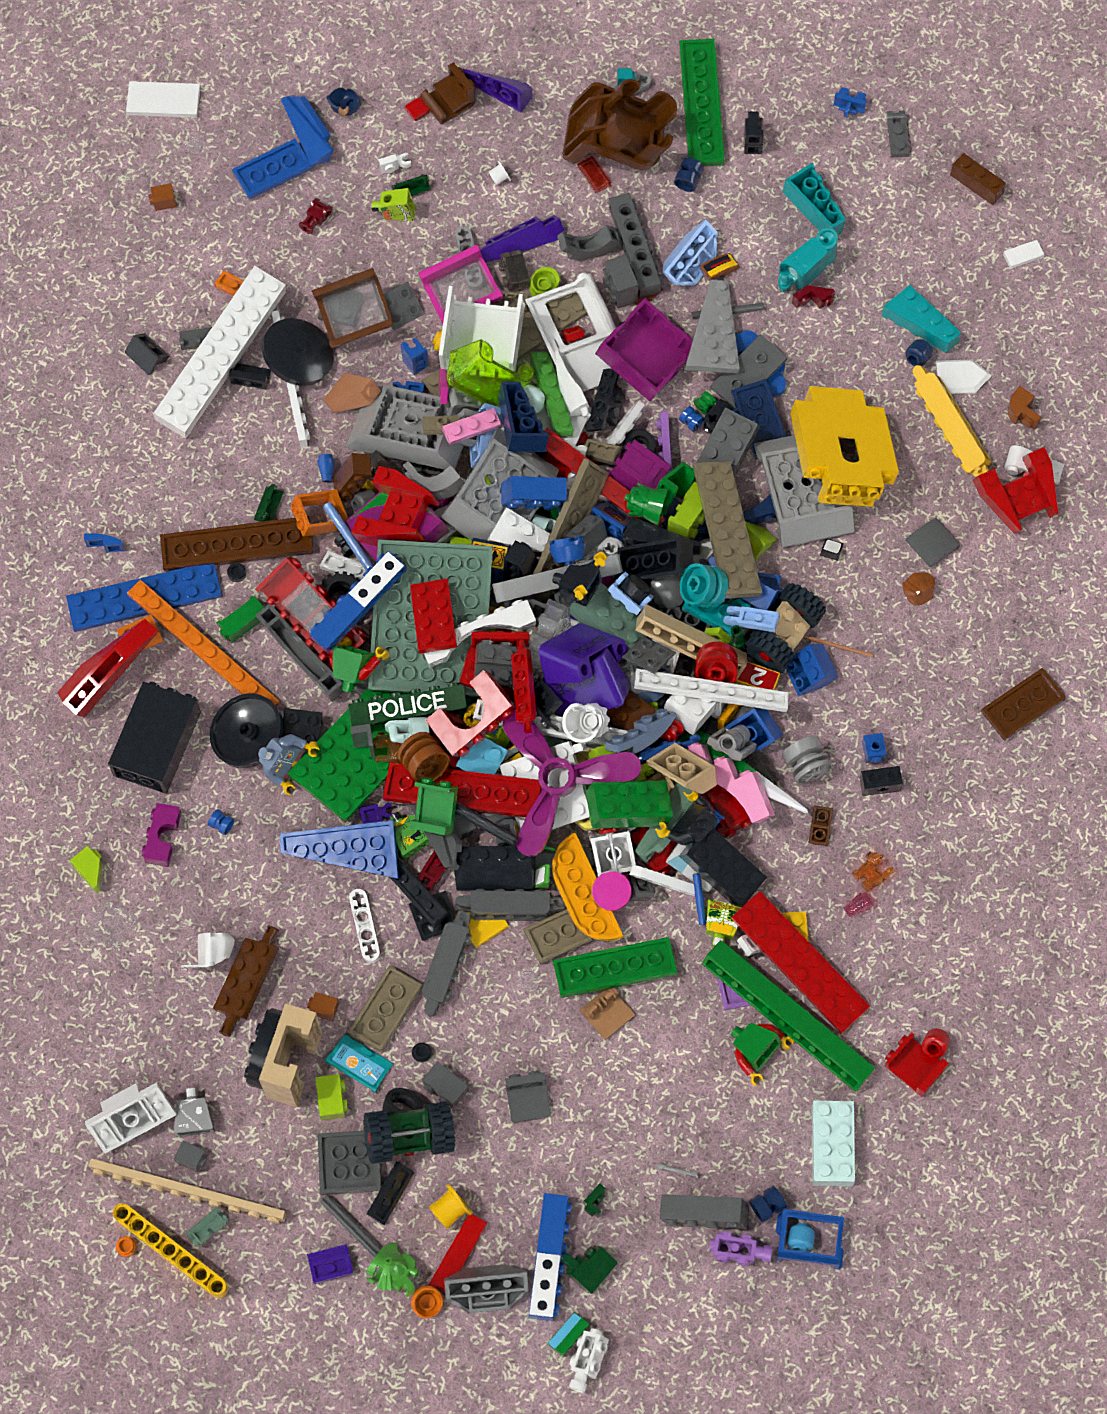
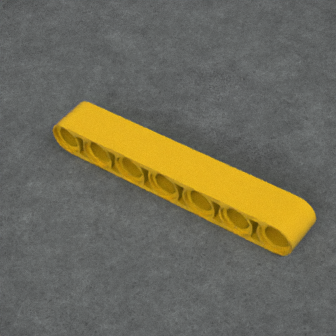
M120 1203L114 1207L113 1217L122 1227L214 1298L220 1299L226 1296L228 1286L219 1275L128 1205ZM127 1210V1217L123 1219L118 1218L119 1212ZM136 1223H144V1226L140 1231L134 1230V1226ZM158 1234L160 1236L156 1243H150L152 1235ZM168 1247H175L174 1254H165ZM184 1259L191 1260V1264L187 1268L181 1267ZM200 1271L207 1272V1276L203 1280L197 1279ZM221 1283L223 1284V1289L218 1293L213 1292L214 1285Z

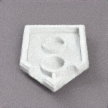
M972 359L935 362L936 374L941 377L951 395L975 394L992 377V374Z

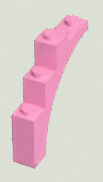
M697 742L688 746V751L715 766L717 784L736 797L746 810L752 823H759L775 816L758 772L748 770L738 774L731 758L722 756L715 759L713 763L707 745Z

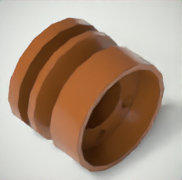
M418 732L411 735L401 744L398 750L397 757L416 782L422 780V778H432L435 781L444 774L449 766L448 755L438 745L436 740L433 739L431 734L427 732Z

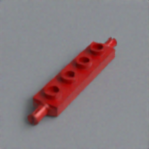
M520 639L516 641L517 652L511 655L516 722L524 724V733L529 734L532 732L531 722L537 717L531 650L525 648V641Z

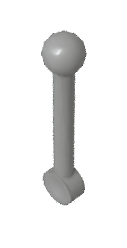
M662 1162L657 1164L658 1170L665 1169L693 1178H698L699 1175L696 1172H688L666 1166Z

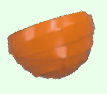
M424 1285L417 1288L415 1293L412 1294L410 1305L417 1316L428 1319L439 1313L443 1305V1297L436 1287Z

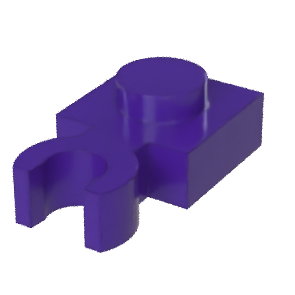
M391 803L385 804L380 809L378 804L359 808L358 810L362 824L382 822V818L390 820V817L394 814L386 812L387 809L392 808Z

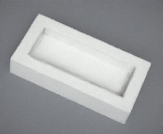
M1038 240L1014 247L1003 253L1010 269L1044 258V253Z

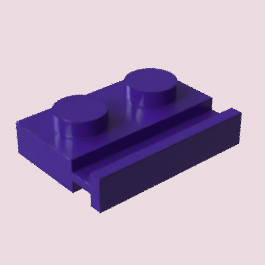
M347 1244L307 1254L314 1284L354 1274Z

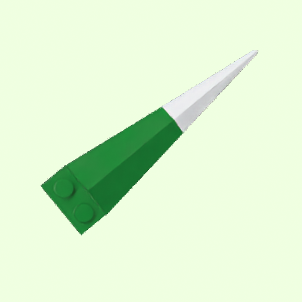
M700 730L694 734L700 736L699 744L707 745L713 763L715 759L722 756L730 758L728 754L716 751L711 745L707 744L710 737L709 734ZM685 731L678 742L682 743L690 740V736L693 735ZM733 760L738 774L748 770L757 772L743 760ZM758 772L768 798L803 813H808L805 807Z

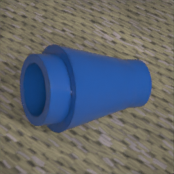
M321 454L318 456L317 464L322 482H332L335 459L332 454Z

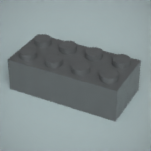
M725 408L696 463L730 461L735 477L760 426Z

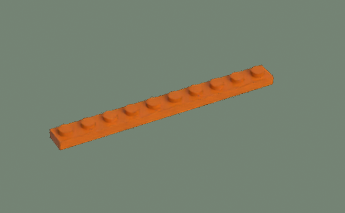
M139 580L127 592L132 600L152 615L155 620L241 695L249 693L259 694L268 698L276 706L279 704L277 698L144 582Z

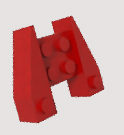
M1045 447L1022 457L1029 472L1028 475L1002 486L994 468L972 479L979 496L1014 534L1022 530L1019 520L1044 509H1046L1049 518L1058 514L1053 465Z
M379 466L372 483L379 492L389 494L379 520L358 516L351 533L359 542L378 546V540L424 542V538L418 532L428 505L438 506L439 502L432 493L397 470Z

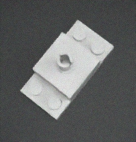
M157 1082L142 1091L135 1083L100 1102L103 1112L86 1120L85 1125L103 1152L107 1153L174 1117L176 1112Z

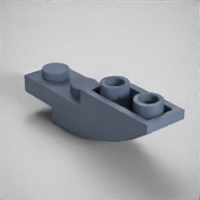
M659 709L652 715L642 716L640 720L634 722L635 729H630L623 735L613 736L612 740L605 742L606 750L616 753L626 751L635 754L645 749L668 729L676 718V713L667 711V709Z

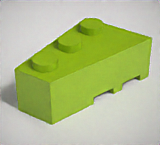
M696 482L692 484L685 494L682 504L676 507L677 513L675 516H670L668 519L669 531L692 540L697 535L698 525H702L705 521Z

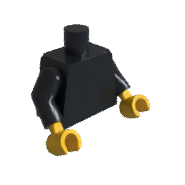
M602 551L598 552L594 556V560L589 564L569 565L564 574L554 573L552 582L559 586L560 595L568 604L575 602L583 606L588 605L602 582L599 568L605 566V560L608 558Z
M691 790V794L684 792L686 798L691 802L695 801V803L689 807L671 831L668 830L664 822H660L661 830L655 828L657 835L660 838L668 836V839L683 846L702 841L717 823V819L714 817L713 805L693 790Z

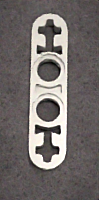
M631 866L630 876L695 896L694 884L640 866Z
M355 889L350 893L349 900L362 956L367 963H375L380 958V951L367 895L363 890ZM357 894L360 897H364L361 899L362 907L358 908L357 901L353 900ZM361 912L368 914V919L364 922L357 919L358 914ZM364 931H370L372 938L364 940L361 935ZM371 944L372 951L377 952L373 955V958L365 955L368 954L367 945Z

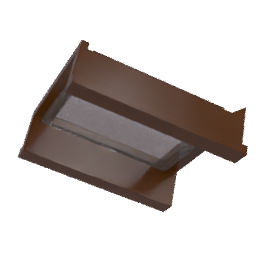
M374 268L311 290L313 297L317 301L330 339L329 343L333 349L395 326Z

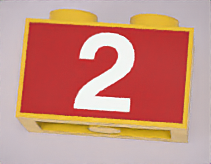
M747 662L745 669L736 680V684L775 690L780 673Z

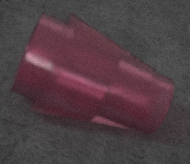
M860 892L843 908L848 917L870 910V907L874 904L867 892L862 894Z

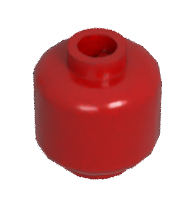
M938 1028L929 1030L922 1041L923 1051L932 1058L944 1056L950 1045L949 1035L944 1030Z

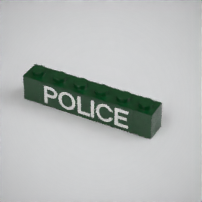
M457 682L447 684L448 687L446 688L432 686L428 688V691L421 692V689H414L405 695H402L401 692L390 694V697L387 698L379 695L371 697L369 701H364L363 699L352 700V703L348 704L351 725L370 724V726L385 724L392 720L431 716L439 708L447 710L448 713L467 710L463 685H459Z

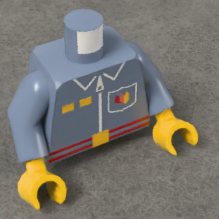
M292 734L282 738L271 739L267 747H262L258 753L260 757L259 762L263 765L262 769L266 777L277 786L281 785L286 795H291L286 790L288 787L296 789L291 781H284V779L289 777L287 773L299 761L306 749H308V753L312 757L317 756V754L311 749L320 750L316 742L306 743L307 740Z

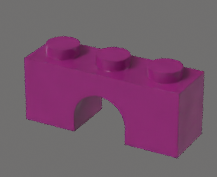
M156 803L155 809H152L150 816L152 824L151 827L147 828L146 838L148 840L147 844L143 845L141 853L145 863L169 867L173 848L171 843L162 842L160 836L166 830H178L182 814L180 807Z

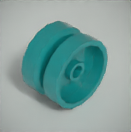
M699 563L688 566L680 580L682 599L687 604L706 608H715L723 603L729 588L727 575L721 568Z

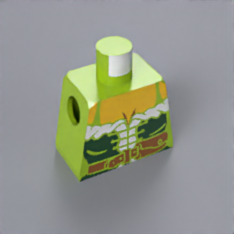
M708 899L706 935L713 936L711 946L714 947L720 940L724 942L725 939H734L738 926L731 917L742 906Z

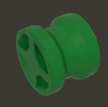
M704 391L700 398L694 400V405L702 414H707L709 409L716 403L715 398L708 391Z

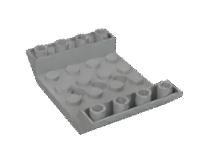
M499 427L488 441L489 445L456 497L448 504L440 517L442 521L471 541L473 537L487 540L504 509L508 508V506H501L500 487L503 481L511 476L556 478L559 469L534 452L508 451L505 432ZM486 475L493 478L492 485L486 484L484 479ZM526 506L510 509L528 521L532 519L537 509H526Z
M795 435L754 443L758 462L762 461L779 527L777 532L782 548L854 533L852 505L819 503L818 495L823 485L820 479L807 478L811 481V485L804 486L801 480L804 478ZM790 482L793 488L787 490L784 488L783 483Z

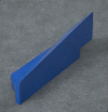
M295 95L283 97L281 102L310 164L314 166L329 162L334 151L328 143L331 135L307 98Z

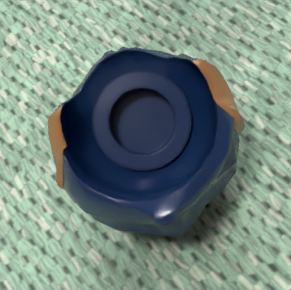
M337 88L326 96L332 110L342 116L356 113L361 106V98L351 88Z

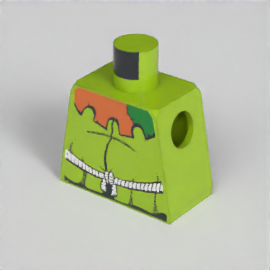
M408 188L381 192L380 201H372L371 203L372 211L382 212L385 220L414 221L416 205Z

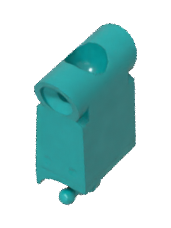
M823 228L815 238L812 237L779 264L778 287L781 292H786L793 284L801 290L815 280L828 265L836 260L838 236L835 230Z

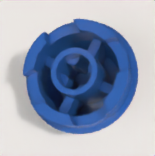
M583 536L549 541V551L556 563L564 562L565 566L576 564L575 560L584 558L586 543H584Z

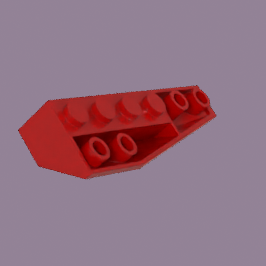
M143 619L82 663L57 692L62 702L74 714L85 718L159 631L148 620Z

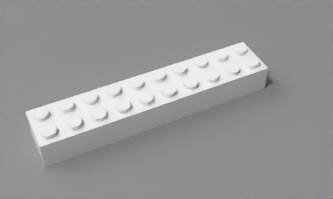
M253 267L154 411V419L185 439L228 378L230 369L233 370L271 315V312L286 293V285L258 267Z

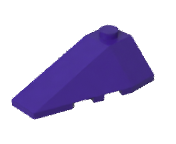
M463 68L465 77L468 80H472L475 88L520 113L533 97L532 88L527 83Z

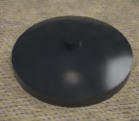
M297 318L279 320L269 327L262 340V355L265 363L277 377L290 384L299 386L316 384L326 377L333 365L334 353L329 339L322 330L308 321Z
M249 693L236 696L227 701L213 718L210 727L211 747L216 756L231 767L251 768L261 764L259 762V750L262 747L266 748L271 739L282 738L283 718L277 706L262 695Z

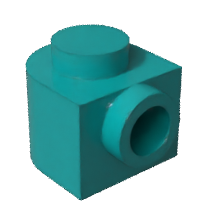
M617 68V87L627 79L635 80L636 74L635 71H632V68Z

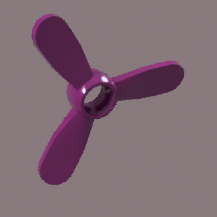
M513 711L514 714L509 719L503 720L504 732L515 747L539 768L538 781L542 788V792L527 814L518 834V850L525 856L533 857L540 854L547 843L561 797L571 794L577 785H591L593 782H630L639 776L642 766L639 758L630 752L598 756L576 765L571 764L566 759L554 758L543 734L535 723L531 722L532 732L529 734L524 733V724L516 722V711ZM555 768L569 770L568 781L563 787L554 788L547 785L549 783L548 775Z

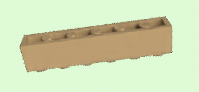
M647 604L637 617L636 631L695 660L698 650L703 645L720 641ZM734 648L738 655L737 680L746 667L747 653Z

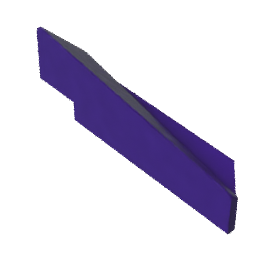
M553 215L544 221L535 216L488 239L485 242L486 246L480 248L485 263L557 241V235L562 232L565 233L560 218Z

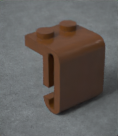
M454 62L448 65L449 75L433 84L434 90L429 93L425 89L420 95L421 100L440 124L448 122L471 108L475 103L474 83L465 77L463 69L457 67Z

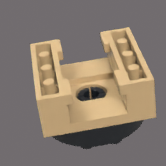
M285 1003L283 1011L274 1008L267 1009L263 1022L258 1023L255 1030L256 1040L251 1042L248 1053L251 1054L249 1066L246 1067L244 1078H246L248 1086L263 1090L267 1099L297 1107L305 1084L299 1078L300 1070L298 1066L290 1064L289 1067H286L293 1045L306 1048L307 1053L315 1055L322 1036V1029L316 1012Z

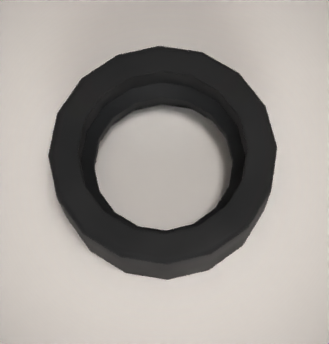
M394 1088L388 1091L382 1106V1111L385 1110L387 1114L412 1111L396 1107L393 1103L397 1102L408 1105L412 1110L422 1109V1100L414 1091L406 1088Z

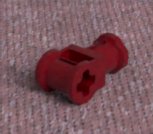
M315 198L306 211L307 217L303 222L299 223V227L305 233L312 234L317 224L321 226L328 219L333 207L327 206L320 202V199Z

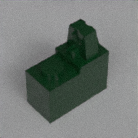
M598 1245L590 1246L585 1251L583 1259L579 1256H576L574 1259L569 1253H564L560 1260L568 1266L565 1269L566 1274L589 1294H593L618 1264L609 1253Z

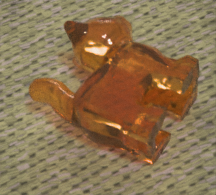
M379 732L374 738V748L387 747V755L377 756L375 762H399L397 756L402 743L392 742L390 736H387L384 732Z
M868 852L866 854V862L858 870L852 872V876L856 881L861 878L866 879L862 881V888L867 893L874 887L879 886L889 877L890 873L894 872L893 867L886 868L883 873L876 868V866L880 865L884 856L878 852Z

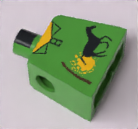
M398 811L390 817L391 820L395 821L396 844L403 861L431 844L424 831L409 828L410 821L415 819L413 814L404 819Z

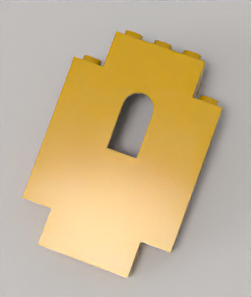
M809 386L805 401L795 400L790 415L803 478L822 479L823 485L818 495V502L873 507L875 500L880 499L885 487L884 484L893 485L899 472L884 407L866 406L863 390ZM839 438L855 439L859 457L858 462H849L843 458Z

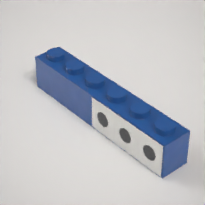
M389 551L385 554L382 553L377 558V563L372 568L366 569L363 573L364 577L359 582L356 581L351 585L346 596L342 595L338 599L337 605L324 614V619L320 623L314 624L310 629L311 633L309 635L311 639L327 653L341 641L407 571L405 565Z
M544 1193L529 1319L554 1321V1316H558L559 1304H556V1297L561 1296L562 1283H558L559 1275H563L564 1263H561L560 1258L566 1253L567 1243L563 1242L564 1234L568 1235L569 1222H566V1215L571 1214L572 1202H568V1196Z

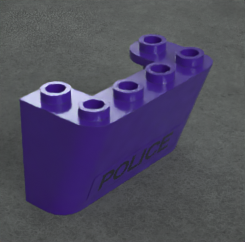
M578 623L540 645L538 654L546 683H581L593 676L589 657L607 647L618 662L628 652L625 641L622 638L589 625ZM582 665H584L586 668V672L584 675H582L581 673Z
M607 647L589 657L593 673L592 677L581 683H547L563 702L554 712L555 716L563 717L565 710L574 703L582 705L598 703L600 707L607 708V711L610 708H618L624 704V699L628 694L631 683ZM584 665L581 667L582 675L586 672Z

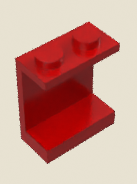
M911 1032L908 1037L904 1035L897 1043L899 1047L896 1051L891 1050L886 1055L885 1067L922 1097L945 1071L949 1063L943 1058L939 1061L937 1058L926 1055L922 1046L913 1039L915 1034Z

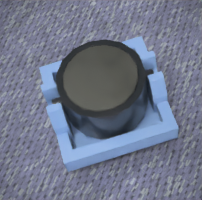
M626 572L608 589L615 600L621 601L629 612L636 615L642 611L646 604L649 605L654 598L650 594L651 588L642 578Z

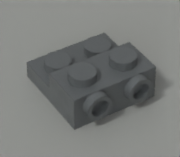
M482 640V643H478L476 646L474 678L485 670L492 674L501 687L512 688V682L508 677L510 675L513 676L511 655L517 652V647H513L510 642H501V645H495L491 640Z

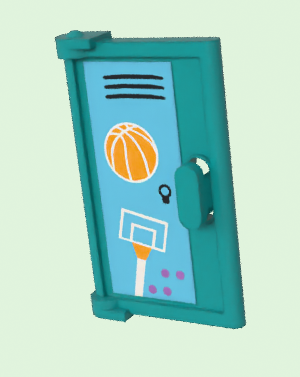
M344 1034L332 1053H329L325 1059V1063L332 1065L366 1086L373 1093L378 1091L380 1083L393 1065L392 1062L347 1034Z

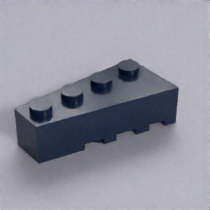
M502 382L498 400L508 451L545 452L549 436L547 432H544L542 422L537 419L534 407L530 406L529 398L521 383Z

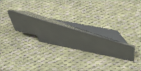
M408 804L412 812L416 816L417 805ZM455 826L453 833L447 835L424 831L443 866L448 869L458 870L459 865L457 864L456 857L457 852L462 851V843Z

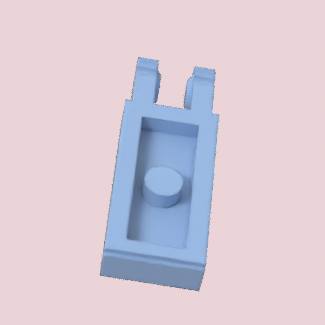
M729 606L726 612L732 616H725L723 622L729 626L739 625V627L775 632L780 614L774 611L744 606Z

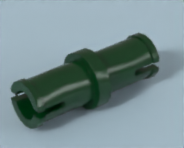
M735 625L731 628L732 637L730 638V643L734 648L745 652L743 628L740 627L739 630V625Z

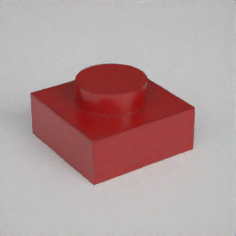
M579 325L562 330L563 338L567 342H577L580 338L585 337L583 329Z

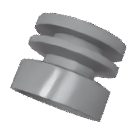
M816 735L800 739L782 752V757L787 766L794 767L791 770V774L795 776L794 780L798 785L820 778L830 771L833 766L832 762L828 759V755L821 753L824 747Z

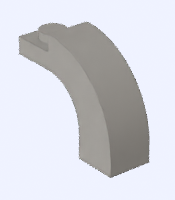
M409 461L403 465L407 470L405 475L432 493L436 500L454 496L464 484V480L451 465L434 477L420 475Z

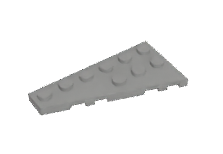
M710 280L684 370L738 373L740 368L728 281Z

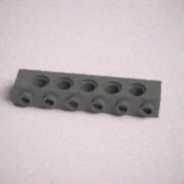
M630 193L609 198V210L615 227L619 231L624 254L638 282L639 297L642 298L661 293L663 279L661 274H657L658 265L656 259H652L651 245L646 242L647 233L641 227V216L636 213V201L631 199Z

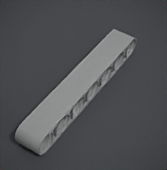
M619 554L607 556L605 566L599 568L601 577L622 573L623 569ZM593 560L586 561V562H582V563H578V564H574V565H585V564H589V563H590L591 561H593ZM568 566L492 584L496 602L499 603L559 588L557 584L552 582L553 575L556 572L564 574Z

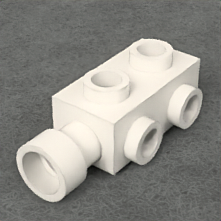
M591 1328L590 1332L584 1331L583 1335L578 1337L577 1353L570 1360L571 1371L576 1373L574 1379H571L570 1389L585 1393L587 1377L596 1379L609 1339L602 1336L603 1332Z

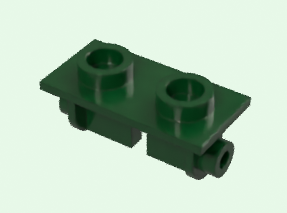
M421 174V176L401 183H395V185L391 186L393 190L408 188L411 196L431 190L427 174Z
M271 484L268 487L266 486L254 520L261 522L274 520L284 491L277 489V485Z

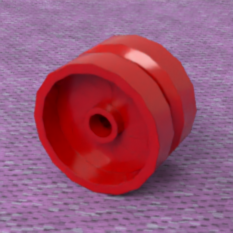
M720 641L703 645L698 650L696 656L695 678L734 684L738 674V655L734 648Z

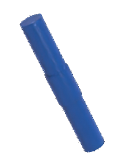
M694 873L692 875L699 925H704L707 922L700 873Z

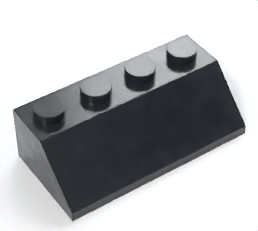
M674 537L619 547L617 554L620 556L623 572L617 574L616 580L624 572L635 574L643 580L679 575L693 560V542L682 537Z
M462 846V851L457 852L456 857L459 869L454 870L456 890H534L536 856L528 857L523 855L517 846Z

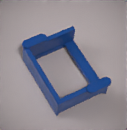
M783 1209L782 1213L778 1214L776 1233L779 1235L777 1261L781 1262V1259L824 1264L834 1266V1269L840 1270L844 1250L841 1248L844 1217ZM787 1218L838 1224L835 1256L784 1249Z

